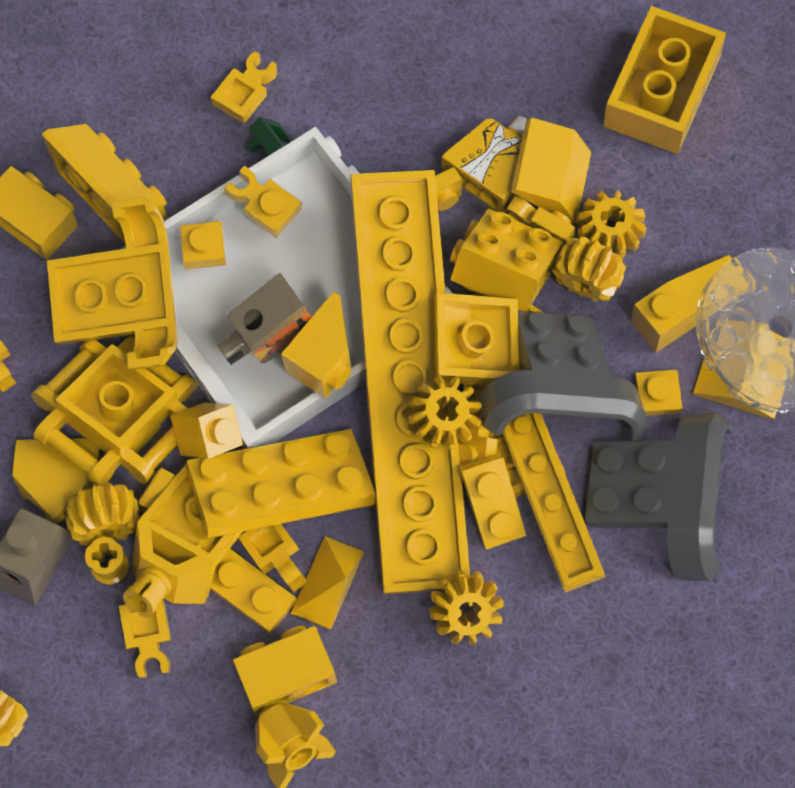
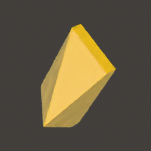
M325 536L306 577L307 583L303 585L291 614L331 630L364 555V551Z

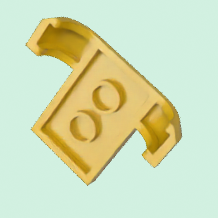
M144 197L111 201L113 217L122 228L126 249L47 261L54 343L62 345L135 334L134 349L132 352H127L128 369L136 370L164 366L175 352L177 346V324L165 224L157 207Z

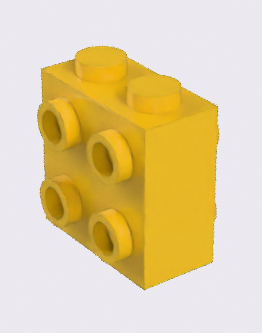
M488 208L479 222L474 219L472 220L464 240L459 239L450 257V262L455 264L450 280L463 285L464 288L471 292L481 293L487 297L517 299L518 310L528 312L554 268V261L563 241L553 237L543 229L532 228L516 221L507 213L496 212Z

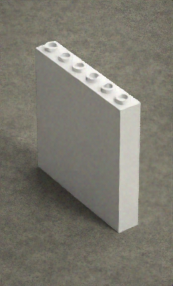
M316 126L249 168L255 174L257 182L262 186L271 179L302 202L301 211L277 238L244 215V207L247 203L236 202L225 194V187L229 182L238 189H244L248 186V183L240 178V174L164 221L168 238L177 324V346L175 353L193 379L198 382V386L211 403L233 404L243 443L241 446L244 449L275 443L366 383L350 185L351 174H359L354 166L347 167L340 158L342 156L341 151L335 141L330 136L324 138ZM222 221L226 265L185 270L180 225ZM280 272L311 317L333 291L341 297L352 368L347 382L338 390L334 388L326 399L286 373L281 354L262 364L251 351L239 361L230 365L217 347L218 343L237 331L228 318L229 313ZM445 286V293L453 294L451 290Z

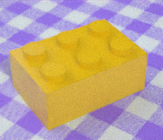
M651 6L606 104L603 127L678 155L721 58L726 33Z

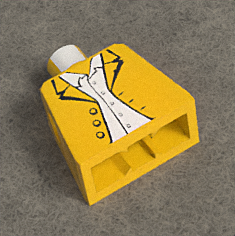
M517 116L507 128L494 119L484 120L442 156V172L455 167L462 178L463 189L496 212L505 213L506 208L516 195L511 192L526 118Z

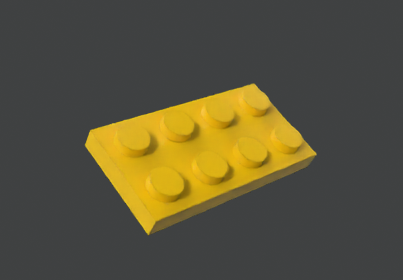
M352 429L222 453L209 459L196 458L187 460V474L207 538L375 505L376 492Z

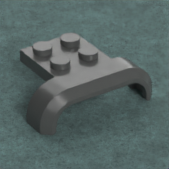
M518 311L519 356L523 370L505 374L495 379L483 390L478 399V402H481L482 405L479 413L483 427L494 435H501L510 421L529 413L611 418L628 422L631 426L628 435L629 441H639L647 427V416L637 388L631 382L612 376L593 318L578 315L569 316Z
M687 413L682 416L679 422L676 441L594 442L585 523L590 527L667 528L668 557L674 576L681 580L710 581L721 571V563L717 558L715 550V521L722 443L725 433H733V427L719 413Z

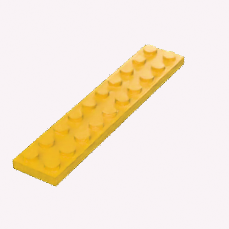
M435 170L351 174L350 185L383 595L445 591L440 580L442 577H446L451 583L456 582V572L458 569L464 571L467 580L470 579L462 477L459 470L461 465L458 437H456L457 446L453 450L447 448L444 438H441L438 447L433 449L430 447L433 437L431 434L428 433L420 440L415 436L423 425H413L408 422L409 416L418 412L409 406L411 398L421 397L418 388L422 383L433 388V380L436 377L434 295L436 293H445ZM443 379L445 387H449L451 381ZM439 405L440 409L436 414L437 417L444 421L445 417L448 416V420L451 421L450 416L453 410L449 406H445L442 410L441 405Z

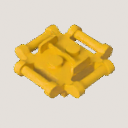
M134 335L126 338L118 347L111 344L106 348L96 340L83 342L79 347L80 352L46 385H39L31 393L32 399L40 408L45 411H51L36 428L33 436L34 439L44 446L51 445L88 473V479L96 486L105 485L120 465L125 467L138 482L147 484L155 475L154 469L178 445L173 426L143 457L139 456L138 453L161 428V423L168 416L170 417V415L188 409L182 402H185L198 386V382L189 375L182 376L167 364L136 370L128 369L127 352H132L134 349ZM65 424H68L104 451L106 455L99 461L63 434L60 429Z

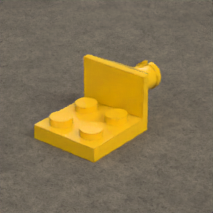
M187 463L137 521L132 556V567L136 581L124 592L123 600L133 612L144 601L145 605L139 611V615L142 617H150L163 598L173 604H204L210 595L216 565L243 533L242 531L207 538L187 474Z

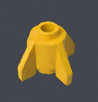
M289 703L271 704L264 708L258 716L254 729L256 752L264 764H267L269 778L276 788H286L294 775L293 770L304 767L314 757L315 759L332 758L336 752L328 739L319 733L324 724L314 711Z

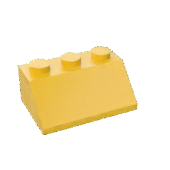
M87 124L47 129L41 134L54 169L125 245L122 228L113 217L111 201L144 197L157 207L163 221L168 219L164 208L167 205V201L155 186L151 185L147 188L140 180L141 174L135 165L127 158L122 161L114 153L116 151L115 146L103 132L97 135Z

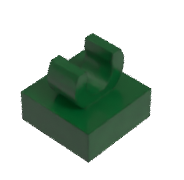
M259 117L249 127L255 138L247 143L245 149L250 153H255L264 147L265 154L258 161L260 162L293 140L279 122Z

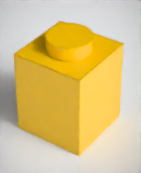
M204 402L170 415L180 456L209 459L243 445L233 404Z

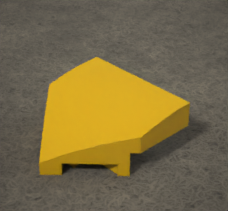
M36 439L16 440L12 473L13 481L18 486L19 493L24 500L29 499L45 513L48 521L58 524L65 519L64 512H66L67 500L72 496H77L79 490L91 489L94 483L88 479V473L51 445L44 446ZM71 439L96 459L101 460L102 450L88 439Z

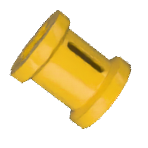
M96 538L86 548L85 561L97 581L102 584L112 585L124 579L129 569L128 558L124 554L122 546L113 538ZM112 554L114 559L109 561V567L102 568L100 563L105 561V555Z

